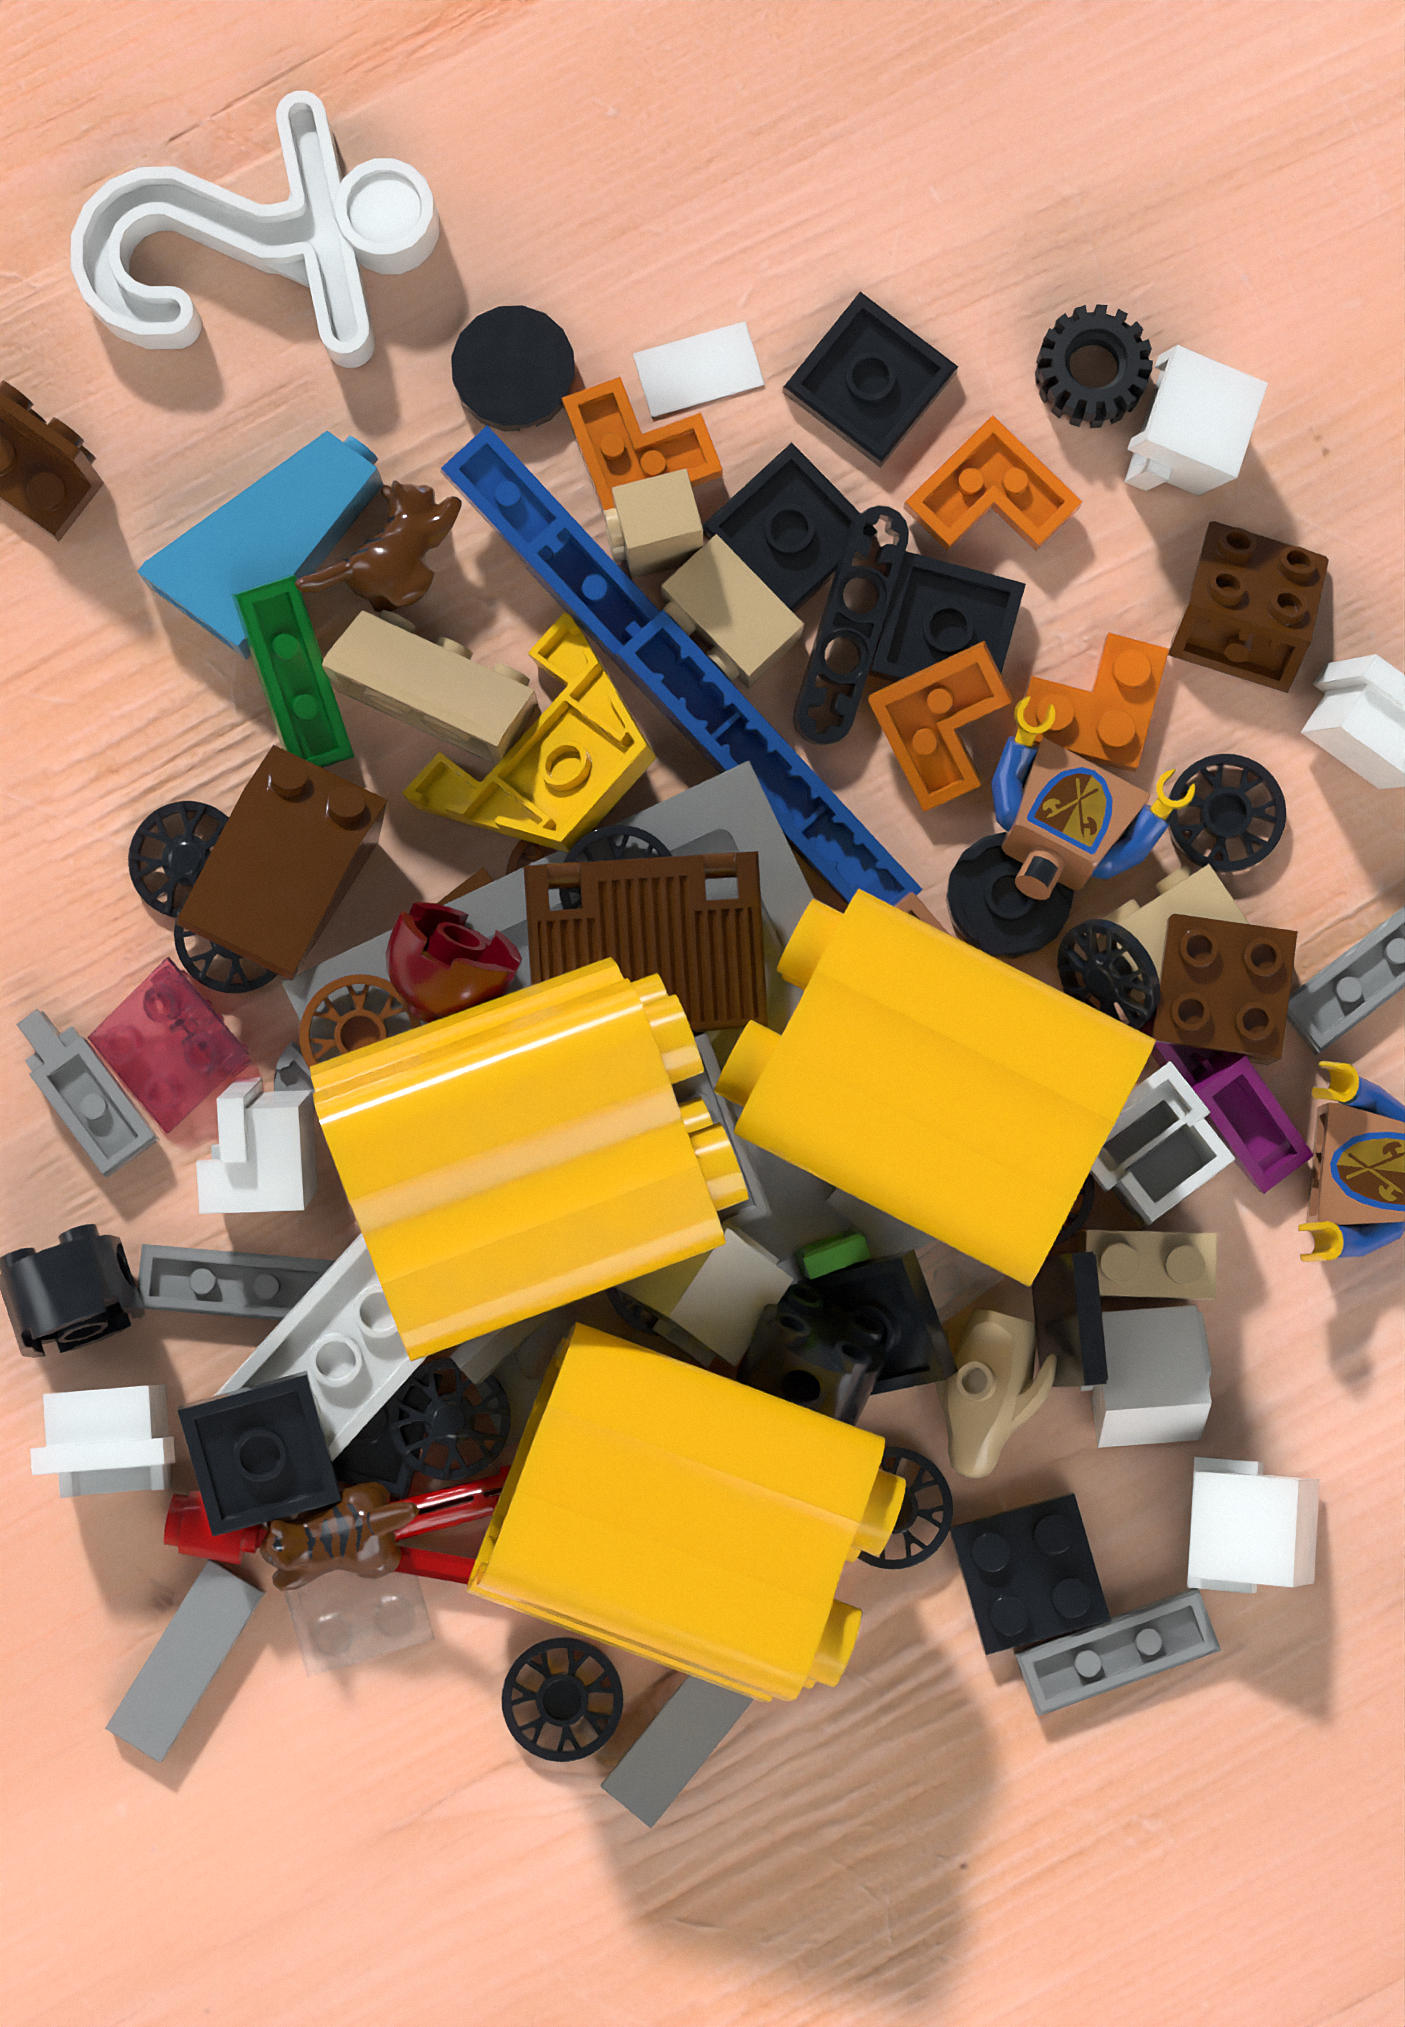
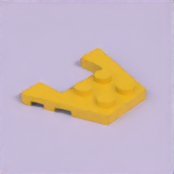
M564 612L531 648L528 655L541 669L565 685L566 688L482 782H478L439 751L402 793L414 807L424 812L568 853L577 841L597 826L657 758L582 629L571 615Z

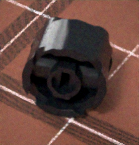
M86 1224L60 1234L58 1237L59 1245L37 1253L35 1248H23L5 1254L0 1258V1291L22 1356L32 1358L46 1356L42 1344L57 1342L60 1353L76 1350L104 1340L132 1326L128 1313H131L133 1318L140 1319L145 1315V1310L131 1275L120 1237L112 1235L100 1236L96 1224Z
M802 1284L790 1285L785 1296H782L778 1304H767L764 1307L751 1344L737 1368L736 1382L855 1426L886 1362V1348L880 1340L884 1333V1326L876 1317L862 1311L849 1312L836 1304L825 1301L824 1297L812 1287Z

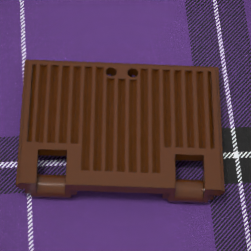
M758 851L523 866L531 986L612 957L618 965L623 978H628L630 982L658 973L668 996L676 994L692 1032L742 1029L746 1027L750 1020L768 1027ZM736 878L737 898L706 900L705 880ZM580 888L581 908L550 910L549 890Z

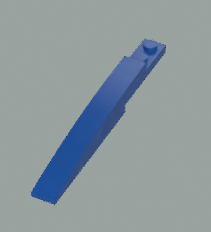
M488 425L441 467L443 476L527 565L526 569L571 615L586 634L720 774L744 762H750L789 846L847 905H849L858 889L892 906L898 903L906 894L913 892L917 896L923 890L664 610L660 612Z

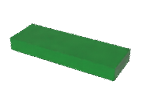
M296 575L285 576L231 594L282 749L321 768L355 757L330 679L322 667L323 658L302 593L297 590L294 584L297 580Z

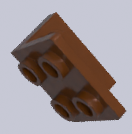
M2 380L0 383V500L59 542L104 484L92 466L96 457L82 446L84 440L74 430L55 417L46 425L47 422L31 409L34 404L19 390Z
M1216 521L1209 522L1190 595L1172 637L1168 656L1288 693L1312 641L1329 559L1324 555L1305 548L1254 534L1242 528L1232 527Z
M1172 914L1167 919L1159 978L1160 1002L1154 1016L1152 1038L1160 1043L1243 1054L1247 1056L1251 1063L1269 1065L1282 1059L1298 931Z

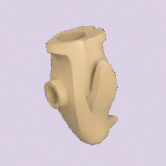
M973 1309L953 1356L958 1371L946 1380L935 1382L936 1391L946 1420L950 1464L960 1475L977 1479L989 1475L998 1463L1001 1448L1016 1428L1031 1418L1047 1399L1055 1380L1057 1356L1051 1353L1045 1360L1036 1378L1033 1379L1037 1325L1033 1322L990 1310ZM943 1330L944 1333H945L947 1342H948V1344H949L948 1331H947V1330Z

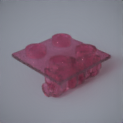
M170 957L165 958L87 1037L166 1134L177 1127L229 1075L232 1077L237 1076L252 1063V1060L249 1058L250 1053L248 1052L249 1047L245 1042L240 1043L225 1025L223 1015L215 1013L211 1008L213 1003L200 995L187 979L188 973L185 970H180Z

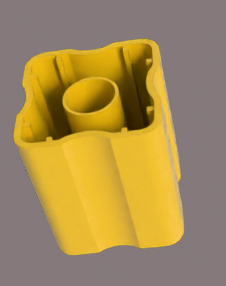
M861 889L857 890L844 913L813 898L799 920L776 969L777 972L783 974L782 980L804 990L783 1034L780 1035L750 1020L735 1044L714 1088V1093L744 1108L733 1134L1003 1274L1030 1286L1044 1263L1100 1150L1151 1054L1156 1039Z
M612 957L309 1067L315 1089L313 1098L319 1122L362 1232L399 1335L411 1362L726 1244V1240L716 1211L749 1199L739 1164L721 1122L713 1124L701 1096L677 1104L671 1084L704 1072L693 1033L676 994L668 996L658 973L634 982H630L628 978L624 979Z
M576 1321L571 1327L567 1338H562L557 1344L550 1359L513 1463L473 1566L466 1592L755 1700L771 1702L773 1697L783 1701H793L797 1698L803 1687L811 1689L816 1681L835 1687L842 1677L857 1639L862 1610L856 1606L834 1599L845 1561L853 1563L861 1550L875 1556H879L883 1551L901 1509L906 1480L879 1469L885 1447L884 1437Z

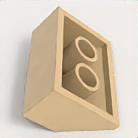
M362 610L328 651L323 660L322 667L335 690L497 765L521 738L538 703L535 690L527 687L530 679L523 673L504 664L496 663L493 670L471 661L473 655L471 650L448 638L439 637L436 644L414 634L416 626L397 614L382 610L378 618Z

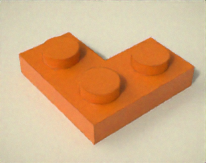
M621 377L562 398L565 413L603 511L614 508L612 487L686 468L692 488L723 477V468L701 412L642 434Z
M992 415L905 501L903 509L939 544L949 551L992 508L1037 551L1080 509L1083 501Z
M1108 632L1091 692L1031 676L1025 697L1030 696L1029 703L1023 714L1026 723L1032 727L1042 724L1049 704L1054 706L1056 713L1052 726L1045 732L1037 734L1033 744L1038 747L1044 737L1085 760L1135 773L1139 767L1169 648ZM1017 726V728H1016V732H1015V736H1014V737H1016L1017 731H1018V729H1019L1018 726Z
M985 641L869 695L868 702L923 812L981 786L982 779L957 728L1010 704L1012 696Z

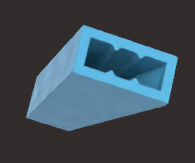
M326 431L150 557L137 572L148 587L247 660L251 653L231 594L285 576L296 575V578L299 579L315 573L383 486L380 473L375 466L378 458L368 447L354 437L348 436L342 442L329 431Z

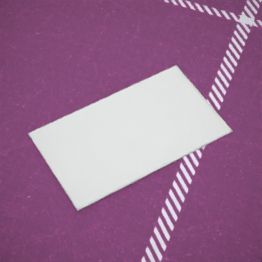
M746 321L633 353L651 417L765 385Z

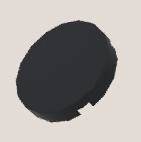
M523 305L498 306L476 316L459 334L451 355L452 381L463 407L480 423L504 432L520 431V428H529L533 425L538 427L551 421L563 408L562 398L571 394L575 383L574 351L564 330L546 313Z
M1006 832L985 836L963 851L949 874L945 900L951 923L967 944L993 957L1012 960L1036 954L1058 937L1069 918L1074 891L1057 882L1050 897L1045 900L1034 899L1022 893L1015 884V878L1023 863L1005 854L1002 844Z

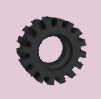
M1097 304L1094 312H1087L1086 305L1076 307L1073 315L1069 318L1066 313L1056 320L1054 328H1049L1036 361L1038 364L1035 371L1036 384H1041L1039 395L1043 403L1050 400L1053 404L1051 412L1058 418L1063 413L1071 416L1069 424L1080 427L1082 420L1090 421V428H1101L1103 422L1110 419L1111 424L1122 420L1126 411L1130 413L1138 404L1152 372L1153 360H1149L1152 350L1149 339L1145 341L1141 339L1144 329L1137 321L1132 326L1128 325L1125 322L1128 313L1120 309L1117 310L1115 316L1106 314L1108 305ZM1088 345L1105 348L1113 355L1116 361L1117 376L1110 384L1101 388L1083 386L1073 377L1070 370V358L1075 351Z

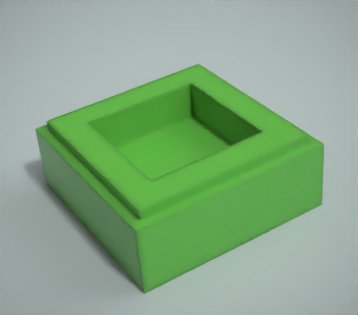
M851 1229L796 1248V1252H793L801 1274L810 1280L871 1257L864 1236Z

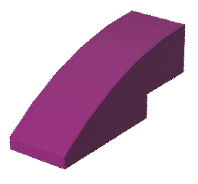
M1154 1017L1147 1024L1139 1028L1138 1031L1152 1037ZM1155 1042L1151 1055L1161 1068L1170 1061L1210 1111L1204 1119L1236 1158L1234 1160L1236 1165L1259 1192L1265 1194L1314 1156L1246 1055Z

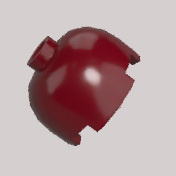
M415 902L409 914L403 910L401 911L390 935L385 953L387 973L397 993L409 1003V1011L420 1020L431 1023L504 996L522 961L517 947L498 930H495L490 940L479 932L464 926L469 914L461 910L436 903Z

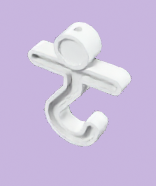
M294 91L287 94L279 102L276 109V122L291 191L287 201L261 205L174 166L138 167L108 180L83 205L71 233V271L81 295L92 313L115 336L146 349H183L192 345L198 339L202 330V320L190 297L182 289L175 286H147L136 282L129 274L130 258L135 246L146 236L155 232L175 231L267 274H280L309 287L319 334L329 357L337 365L345 368H356L365 364L372 357L375 350V337L360 264L364 268L379 274L405 273L419 267L432 254L440 236L439 214L426 178L408 163L395 158H374L357 165L342 179L332 127L322 101L315 94L308 91Z

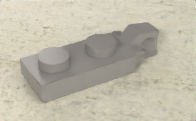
M38 1009L16 1024L36 1050L33 1055L25 1060L32 1071L29 1075L105 1177L109 1178L160 1140L87 1039L80 1036L74 1027L71 1026L60 1034L45 1012H40Z

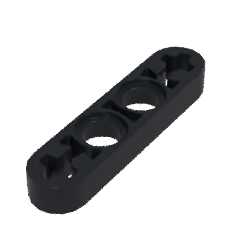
M878 505L861 512L853 519L846 535L793 712V722L796 731L802 739L814 745H828L840 741L850 731L856 716L909 538L906 520L898 511L888 506ZM879 519L886 522L885 532L890 536H894L893 544H885L879 548L873 564L885 565L886 571L884 575L872 567L852 566L854 556L861 561L868 558L872 539L863 535V528L875 525ZM863 578L869 581L875 588L877 595L876 603L868 613L858 614L846 606L843 592L846 584L851 579ZM836 638L847 639L857 649L858 663L849 674H837L826 664L825 650L828 644ZM817 676L829 684L850 686L848 696L841 692L834 693L830 712L833 715L839 716L837 726L825 727L822 734L815 731L816 720L807 717L810 707H819L823 704L828 689L825 687H815Z

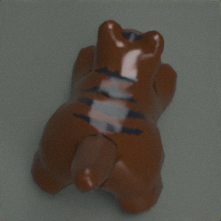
M393 480L391 486L383 485L380 492L389 505L387 523L377 534L355 549L348 558L342 559L316 573L297 579L294 583L297 590L301 592H322L344 581L356 595L368 600L376 612L381 613L382 610L392 612L401 606L414 604L427 593L435 574L428 568L425 554L430 549L438 547L450 532L458 517L462 500L451 496L436 504L435 491L428 485H402L396 480Z
M368 1482L344 1488L340 1491L341 1501L262 1523L263 1529L268 1533L262 1540L260 1553L267 1563L278 1568L272 1576L273 1585L280 1591L297 1590L316 1578L338 1569L358 1574L359 1577L374 1580L392 1573L398 1567L402 1558L401 1549L395 1544L394 1530L405 1527L418 1515V1507L411 1502L388 1504L391 1500L390 1492L379 1483Z

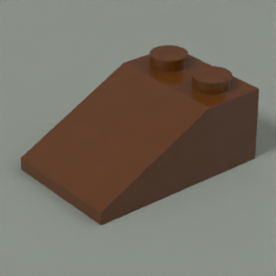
M273 745L241 793L177 917V925L292 981L377 846L388 800Z

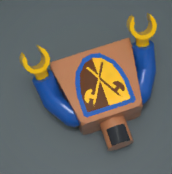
M1030 696L1019 701L1015 707L1014 719L1019 729L1016 737H1008L992 778L991 788L996 821L1006 830L1002 849L1006 855L1023 863L1015 878V884L1025 895L1034 899L1045 900L1050 897L1057 882L1072 890H1082L1092 876L1108 880L1143 862L1171 824L1167 818L1171 811L1186 807L1192 802L1195 795V784H1192L1183 799L1172 801L1164 795L1163 787L1171 779L1176 769L1165 771L1159 777L1156 784L1158 798L1152 806L1147 805L1146 803L1151 794L1044 737L1038 747L1033 744L1037 734L1045 732L1052 726L1056 713L1054 706L1049 704L1043 723L1037 727L1028 725L1023 716L1030 700Z
M1319 1062L1320 1068H1326L1329 1071L1331 1082L1328 1089L1313 1087L1311 1091L1312 1096L1316 1099L1338 1101L1339 1103L1329 1102L1317 1107L1306 1223L1298 1226V1231H1309L1312 1234L1315 1245L1312 1253L1300 1254V1259L1303 1262L1330 1261L1343 1257H1363L1400 1239L1405 1231V1106L1379 1085L1358 1076L1355 1067L1347 1063Z

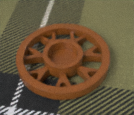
M365 974L344 976L322 987L307 1004L299 1029L300 1048L309 1068L319 1064L317 1060L335 1046L343 1055L393 1037L387 1035V1028L384 1020L390 1016L406 1012L410 1020L411 1029L420 1027L421 1021L409 1011V1003L397 993L390 981L378 976ZM365 984L361 995L356 994L352 985ZM371 985L390 993L379 1015L364 1009V1002ZM347 987L355 1003L356 1010L341 1016L334 1008L328 996L340 988ZM394 998H396L402 1004L403 1007L398 1009H391V1004ZM323 1001L329 1009L328 1013L316 1011ZM313 1016L337 1022L334 1039L310 1037ZM311 1043L322 1045V1049L315 1055L313 1054Z

